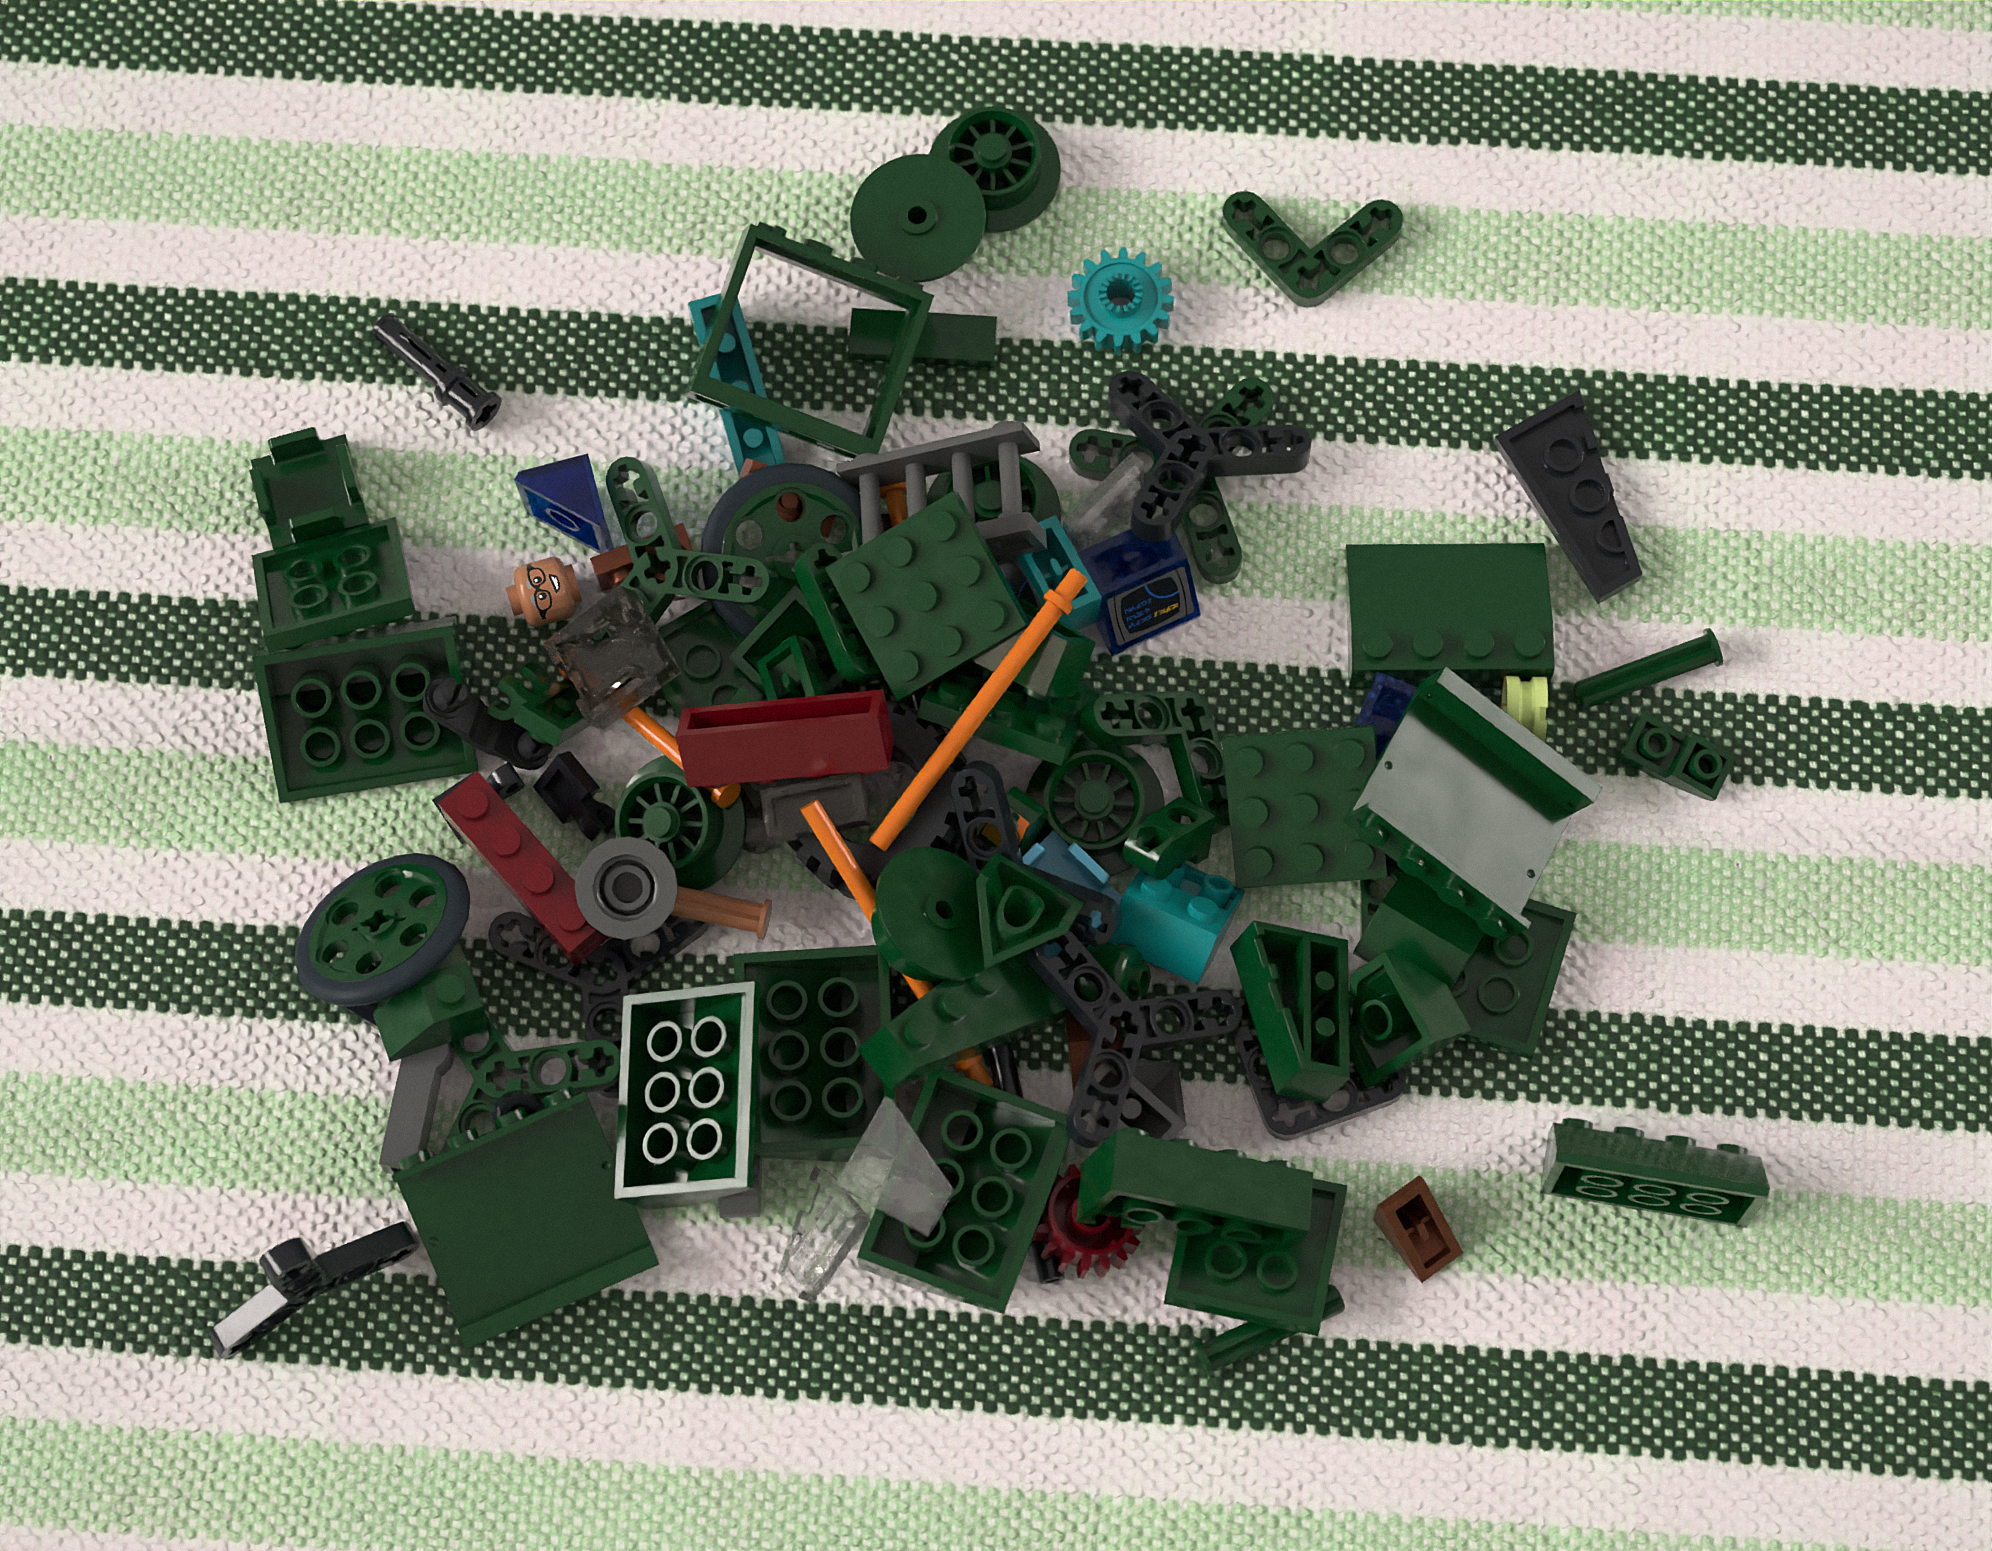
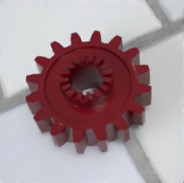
M1071 1164L1066 1169L1064 1178L1059 1174L1057 1175L1041 1216L1040 1225L1037 1227L1032 1241L1045 1240L1047 1246L1042 1252L1041 1257L1047 1259L1056 1255L1060 1258L1057 1271L1062 1273L1071 1264L1076 1266L1077 1277L1083 1279L1089 1269L1093 1267L1098 1277L1102 1278L1109 1271L1110 1264L1118 1270L1124 1266L1128 1260L1127 1254L1133 1255L1138 1248L1140 1241L1135 1236L1140 1235L1142 1230L1120 1228L1121 1218L1096 1215L1095 1226L1097 1227H1089L1083 1223H1077L1080 1171L1075 1164Z

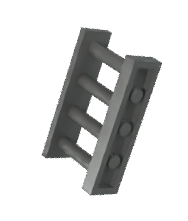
M1002 421L989 429L881 454L864 453L856 456L854 460L836 464L837 474L860 492L862 542L864 545L882 534L880 487L906 481L909 518L927 507L926 477L952 471L953 491L959 493L975 522L972 466L999 460L1002 514L996 519L975 522L996 561L1047 550L1046 531L1028 511L1022 512L1019 455L1040 451V442L1022 421ZM852 551L841 553V555L844 557Z

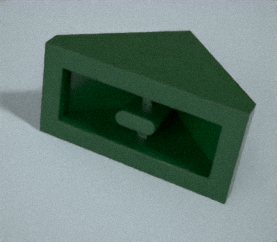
M796 634L756 662L767 700L838 694L803 641Z

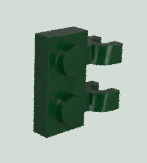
M531 661L522 667L520 675L532 683L533 692L528 690L520 680L508 674L500 679L497 688L509 696L510 705L498 699L492 702L486 711L489 715L500 720H509L516 716L514 722L528 730L529 735L540 743L557 747L599 721L606 705L594 695L567 679L561 682L549 677L546 670L540 665Z

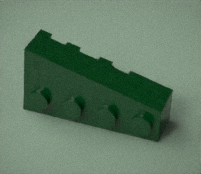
M1024 951L990 966L976 977L966 980H943L885 1025L857 1050L887 1088L891 1090L940 1071L955 1062L966 1061L978 1056L1001 1044L1006 1045L1034 1031L1039 1032L1052 1027L1069 1014L1070 1011L1031 967L1027 953Z
M1123 1128L1116 1130L1081 1164L1076 1222L1095 1225L1096 1215L1121 1218L1120 1228L1142 1230L1143 1224L1169 1223L1174 1229L1173 1234L1187 1236L1206 1234L1213 1229H1220L1222 1240L1290 1248L1310 1231L1313 1172L1296 1169L1293 1163L1285 1160L1264 1162L1247 1158V1155L1239 1150L1224 1149L1214 1151L1200 1148L1196 1142L1189 1139L1177 1138L1168 1141L1149 1137L1147 1131L1139 1128Z

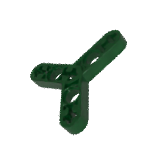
M1250 377L1242 379L1230 389L1198 425L1201 428L1241 426L1235 417L1243 408L1242 396L1251 399L1256 394L1261 397V409L1259 410L1254 406L1250 407L1242 415L1241 425H1264L1273 411L1274 395L1272 388L1267 382L1259 378ZM1085 429L1078 432L1072 438L1069 444V463L1074 472L1087 479L1103 481L1114 470L1110 468V457H1113V448L1120 449L1117 454V466L1129 454L1144 452L1152 458V468L1142 474H1136L1129 470L1128 486L1142 489L1159 459L1136 436L1098 429ZM1089 445L1098 446V454L1102 455L1095 456L1093 463L1084 462V454L1081 453L1086 452ZM1233 446L1227 450L1231 454L1236 455L1243 446ZM1193 452L1183 456L1182 462H1188ZM1206 477L1183 516L1181 524L1202 577L1210 583L1226 584L1234 580L1240 573L1242 550L1215 477ZM1166 480L1160 483L1163 488L1172 491L1181 490L1185 487L1182 483L1175 480ZM1206 504L1216 510L1218 517L1210 526L1202 527L1192 522L1189 516L1190 511L1197 505ZM1218 536L1217 544L1223 556H1232L1228 559V565L1225 569H1220L1217 563L1208 564L1212 560V546L1209 540Z
M628 456L619 458L611 464L607 470L606 486L634 567L580 642L579 655L582 663L587 668L603 674H614L624 668L676 596L750 606L765 605L775 597L779 588V577L776 570L770 564L748 557L682 550L659 481L652 466L645 461ZM628 471L639 474V478L633 481L635 492L623 486V483L629 480ZM637 496L648 501L638 502ZM652 512L657 518L656 531L651 537L642 539L637 533L638 520L645 513ZM656 549L657 555L645 551ZM658 558L662 562L671 564V569L665 572L666 581L655 578V573L661 570ZM707 563H713L718 570L717 583L709 590H702L697 581L699 570ZM733 574L748 578L754 577V575L761 577V587L750 589L739 584H732ZM638 597L643 602L644 613L637 623L629 625L624 619V607L630 599ZM612 624L615 628L627 632L626 638L617 636L619 632L611 629ZM600 642L609 643L607 649L612 654L608 660L600 658L602 655L598 649Z
M484 1008L489 1040L482 1050L478 1052L467 1051L464 1045V1038L449 1042L474 1078V1081L447 1139L469 1130L471 1120L478 1113L490 1112L492 1114L497 1100L509 1091L524 1090L539 1099H543V1097L568 1086H572L575 1094L584 1090L588 1093L617 1087L620 1080L621 1049L607 1040H591L514 1051ZM605 1053L607 1057L614 1061V1065L606 1067L605 1076L601 1077V1074L594 1069L579 1070L574 1057L578 1055V1061L584 1065L599 1063L600 1054ZM554 1058L562 1059L566 1066L563 1079L554 1085L544 1084L541 1079L543 1065L548 1060ZM505 1067L516 1075L528 1073L532 1087L528 1088L529 1083L523 1078L508 1080L506 1082V1089L502 1090L501 1087L493 1083V1078L501 1076L502 1068ZM579 1074L582 1078L580 1081H578ZM447 1139L442 1147L441 1152L450 1149L447 1143Z

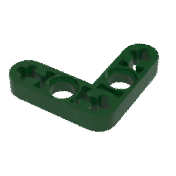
M1240 191L1230 195L1225 201L1222 210V224L1226 233L1293 303L1301 307L1311 308L1326 301L1398 241L1402 231L1403 215L1399 207L1393 202L1384 199L1373 200L1310 249L1258 195L1248 191ZM1236 209L1243 213L1248 212L1250 209L1253 211L1252 222L1260 231L1255 240H1251L1254 238L1255 228L1247 220L1235 221ZM1373 217L1379 221L1386 218L1390 219L1389 231L1382 227L1377 228L1369 235L1367 246L1363 237L1370 232ZM1279 239L1287 243L1290 252L1286 257L1274 260L1264 254L1262 247L1269 240ZM1338 244H1351L1358 251V257L1349 264H1342L1334 260L1331 250ZM1319 260H1322L1326 271L1318 277L1317 290L1314 291L1309 286L1301 290L1299 288L1300 277L1303 276L1310 280L1316 276L1321 269V261Z
M817 542L798 556L795 561L794 571L833 663L839 674L846 681L853 684H865L884 679L885 677L825 569L843 556L833 545ZM815 566H817V567L823 566L824 569H819V570H817V568H816ZM831 588H834V590L830 591L829 593L825 592V590L828 591ZM831 603L840 604L845 608L849 616V624L839 622L834 617L831 611ZM851 633H854L853 636H851L849 639H846L847 636H849ZM855 656H856V657H863L864 660H859V661H857V659L855 658Z
M1192 691L1105 694L1098 697L1082 710L1080 716L1082 730L1089 740L1097 745L1117 746L1167 743L1183 798L1216 816L1212 835L1230 826L1223 751L1211 710L1202 696ZM1139 707L1144 708L1152 715L1155 723L1154 729L1146 727L1141 722L1138 716ZM1119 716H1121V720L1113 726L1111 725L1110 721H1107L1115 720ZM1192 752L1198 753L1205 759L1208 768L1207 774L1200 772L1194 766L1191 757Z

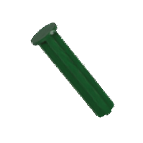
M1710 628L1703 630V636L1577 681L1573 687L1574 696L1581 709H1588L1714 663L1716 667L1722 666V652L1715 634Z
M1333 1284L1328 1285L1321 1322L1345 1310L1342 1295ZM1246 1322L1205 1342L1200 1343L1196 1339L1192 1341V1347L1204 1374L1210 1380L1215 1377V1371L1299 1332Z

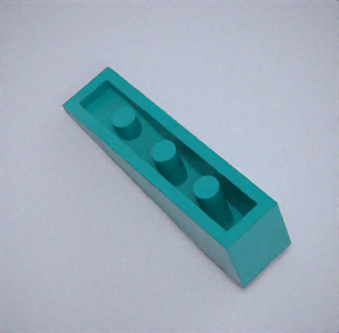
M720 293L688 302L687 306L700 349ZM737 297L709 377L767 398ZM718 409L738 476H740L745 458L769 466L786 463L777 431Z

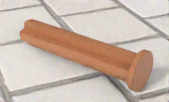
M678 886L674 910L670 915L755 932L758 939L764 940L770 922L772 900L766 899L764 904Z

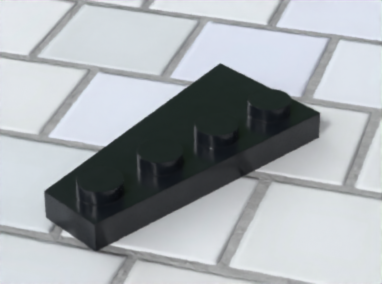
M1580 390L1498 434L1495 436L1494 445L1595 601L1599 604L1639 582L1642 577V571L1624 518L1618 511L1613 496L1614 489L1608 473H1605L1598 452L1599 446L1593 428L1589 426L1584 411L1585 405Z

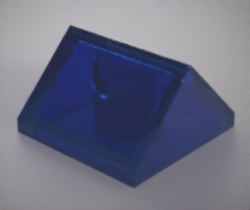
M588 453L518 472L514 481L527 515L599 554L615 549Z

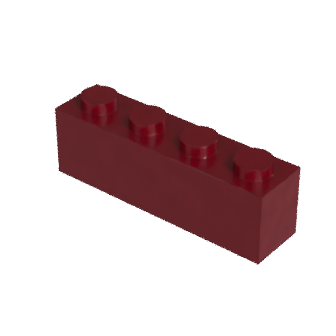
M884 690L683 708L675 735L688 788L700 786L720 788L728 784L744 782L767 784L778 779L799 777L820 779L832 774L854 772L862 775L872 774L878 770L889 769L894 745Z
M478 771L438 803L445 819L574 966L578 965L611 937L602 934L587 922L577 905L575 881Z

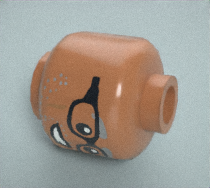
M549 557L517 567L513 575L515 585L506 587L513 615L516 616L524 613L527 623L532 627H540L568 619L575 613V604L582 602L572 564L564 566L563 562L557 557Z

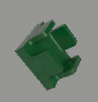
M315 427L299 430L269 439L268 444L272 454L250 460L252 469L249 472L260 514L267 525L273 549L370 524L349 441L345 434L322 440Z

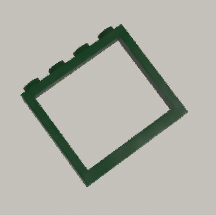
M760 221L758 226L748 225L741 234L684 396L851 460L864 453L878 454L934 295L922 291L924 285L913 282V278L908 276L896 275L894 280L877 273L879 267L865 259L851 257L848 262L831 255L833 249L819 241L805 239L804 244L789 239L785 237L787 231L778 225L770 226ZM754 250L906 309L862 435L709 377Z

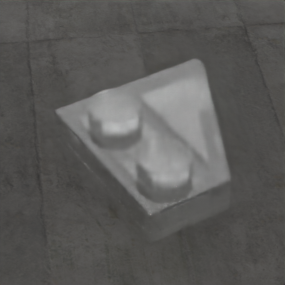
M886 1096L836 1183L837 1187L928 1237L954 1192L952 1186L893 1100Z
M815 1165L809 1177V1181L818 1184L809 1212L798 1210L792 1227L791 1240L785 1248L777 1271L798 1298L811 1304L815 1303L824 1288L831 1283L835 1272L853 1246L860 1241L864 1230L871 1222L870 1217L830 1171Z

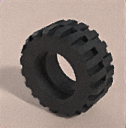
M886 701L894 737L890 761L905 763L918 774L947 733L938 724L918 718V710L911 707L904 711L898 703ZM960 751L918 807L911 822L898 834L886 852L875 844L851 842L842 835L837 827L836 807L839 796L847 782L856 772L832 774L820 779H809L806 777L779 779L777 788L784 794V799L776 802L778 817L786 825L782 833L787 844L796 852V857L822 883L832 890H839L845 897L856 900L800 809L815 799L819 800L876 892L877 881L883 868L891 859L905 850L916 847H933L948 851L962 858L957 851L961 844H964L951 793V784L954 777L966 765L967 760ZM974 776L967 783L968 789H977ZM979 807L973 812V814L979 813Z

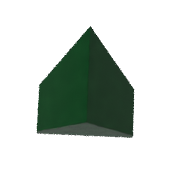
M994 852L976 880L985 969L1067 933L1082 909L1084 902Z

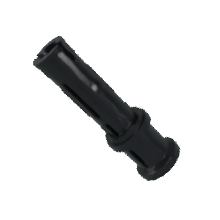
M393 313L384 315L375 324L372 330V337L380 341L409 368L435 389L434 394L437 401L444 406L451 405L466 418L465 423L471 430L477 431L482 429L495 417L501 406V397L495 392L488 393L472 379V373L469 369L463 366L451 365L431 348L428 343L397 319V316Z

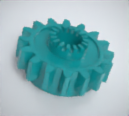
M1121 247L1118 258L1111 259L1110 254L1106 250H1102L1101 263L1097 265L1089 259L1083 261L1085 276L1074 273L1072 276V288L1074 290L1067 293V306L1073 308L1070 310L1071 325L1081 324L1079 338L1082 341L1092 338L1095 341V350L1100 352L1104 347L1114 349L1115 355L1119 356L1123 349L1132 348L1135 353L1141 352V344L1147 340L1153 344L1157 343V329L1169 328L1170 315L1168 312L1174 311V297L1168 295L1172 292L1171 278L1160 279L1162 265L1157 262L1147 267L1145 265L1146 253L1142 251L1134 260L1129 259L1126 247ZM1119 297L1131 301L1128 303V306L1123 305V307H1120V305L1114 306V303H1110L1111 300Z

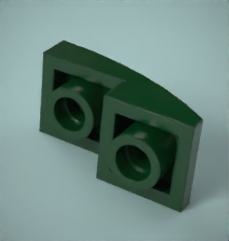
M1642 711L1637 714L1616 758L1680 790L1709 801H1714L1724 784L1736 756L1695 732L1685 735L1647 712Z

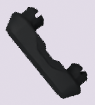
M454 678L436 679L430 682L424 691L423 709L426 715L457 733L463 741L482 752L499 757L506 762H510L514 767L525 770H537L544 766L548 760V754L553 750V745L543 744L533 739L529 735L528 730L514 722L515 718L500 720L486 713L488 706L480 698L468 692L464 684H457Z

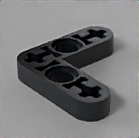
M1245 997L1238 999L1241 1007V1016L1243 1015L1242 1011L1249 1009ZM1237 1026L1230 1033L1263 1124L1269 1134L1276 1139L1284 1141L1294 1140L1390 1106L1397 1102L1404 1093L1407 1081L1405 1070L1394 1075L1396 1080L1392 1082L1389 1093H1384L1380 1086L1373 1087L1364 1091L1363 1096L1367 1102L1359 1103L1358 1090L1351 1078L1358 1076L1359 1086L1365 1084L1355 1066L1352 1065L1350 1066V1078L1341 1086L1347 1091L1350 1099L1345 1109L1334 1112L1326 1109L1322 1103L1311 1101L1312 1109L1319 1119L1310 1120V1110L1295 1116L1294 1126L1287 1128L1284 1121L1275 1122L1273 1119L1278 1114L1279 1105L1286 1103L1289 1110H1295L1304 1107L1306 1100L1278 1095L1272 1081H1264L1257 1077L1253 1066L1256 1060L1264 1056L1261 1044L1250 1052L1245 1050L1244 1046H1253L1254 1042L1251 1031L1247 1026Z

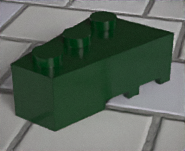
M1014 594L1031 623L1040 609ZM1058 620L1013 681L1024 686L1023 691L1026 694L1042 701H1051L1052 697H1074L1096 642ZM1025 629L972 661L993 673Z
M1253 920L1229 948L1276 1094L1325 1103L1350 1078L1348 940Z

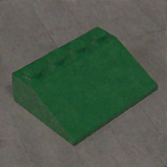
M1544 543L1346 544L1349 689L1418 688L1421 681L1444 667L1450 669L1473 688H1503L1505 676H1518L1520 681H1530L1532 677H1546L1549 688L1555 670L1553 617Z
M456 616L357 631L341 637L331 636L306 643L293 650L283 649L269 653L267 646L259 647L252 656L280 803L455 776L479 770L476 748L463 741L457 733L429 718L423 709L424 691L427 685L436 679L454 678L457 684L462 683L468 689Z
M877 945L734 954L735 983L748 981L760 983L754 1157L831 1162L895 1160L900 1148L897 1088L889 1090L857 1050L894 1019L892 966L883 957Z
M748 981L623 996L614 1199L651 1210L693 1206L753 1189L759 982Z
M946 1069L929 1074L858 1252L857 1261L859 1268L908 1287L1004 1314L1071 1141L1065 1127L1067 1114Z
M1577 1118L1562 1119V1124L1553 1122L1548 1132L1540 1186L1541 1194L1746 1228L1769 1197L1770 1186L1761 1157L1748 1155V1149L1739 1145L1718 1144L1716 1149L1696 1146L1695 1139L1685 1136L1668 1135L1665 1137V1141L1644 1138V1131L1632 1127H1615L1613 1132L1593 1129L1592 1122Z

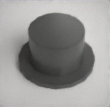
M628 836L609 839L589 852L579 866L575 882L577 905L591 926L606 936L626 940L644 937L664 924L674 910L678 894L676 871L662 850L649 841Z

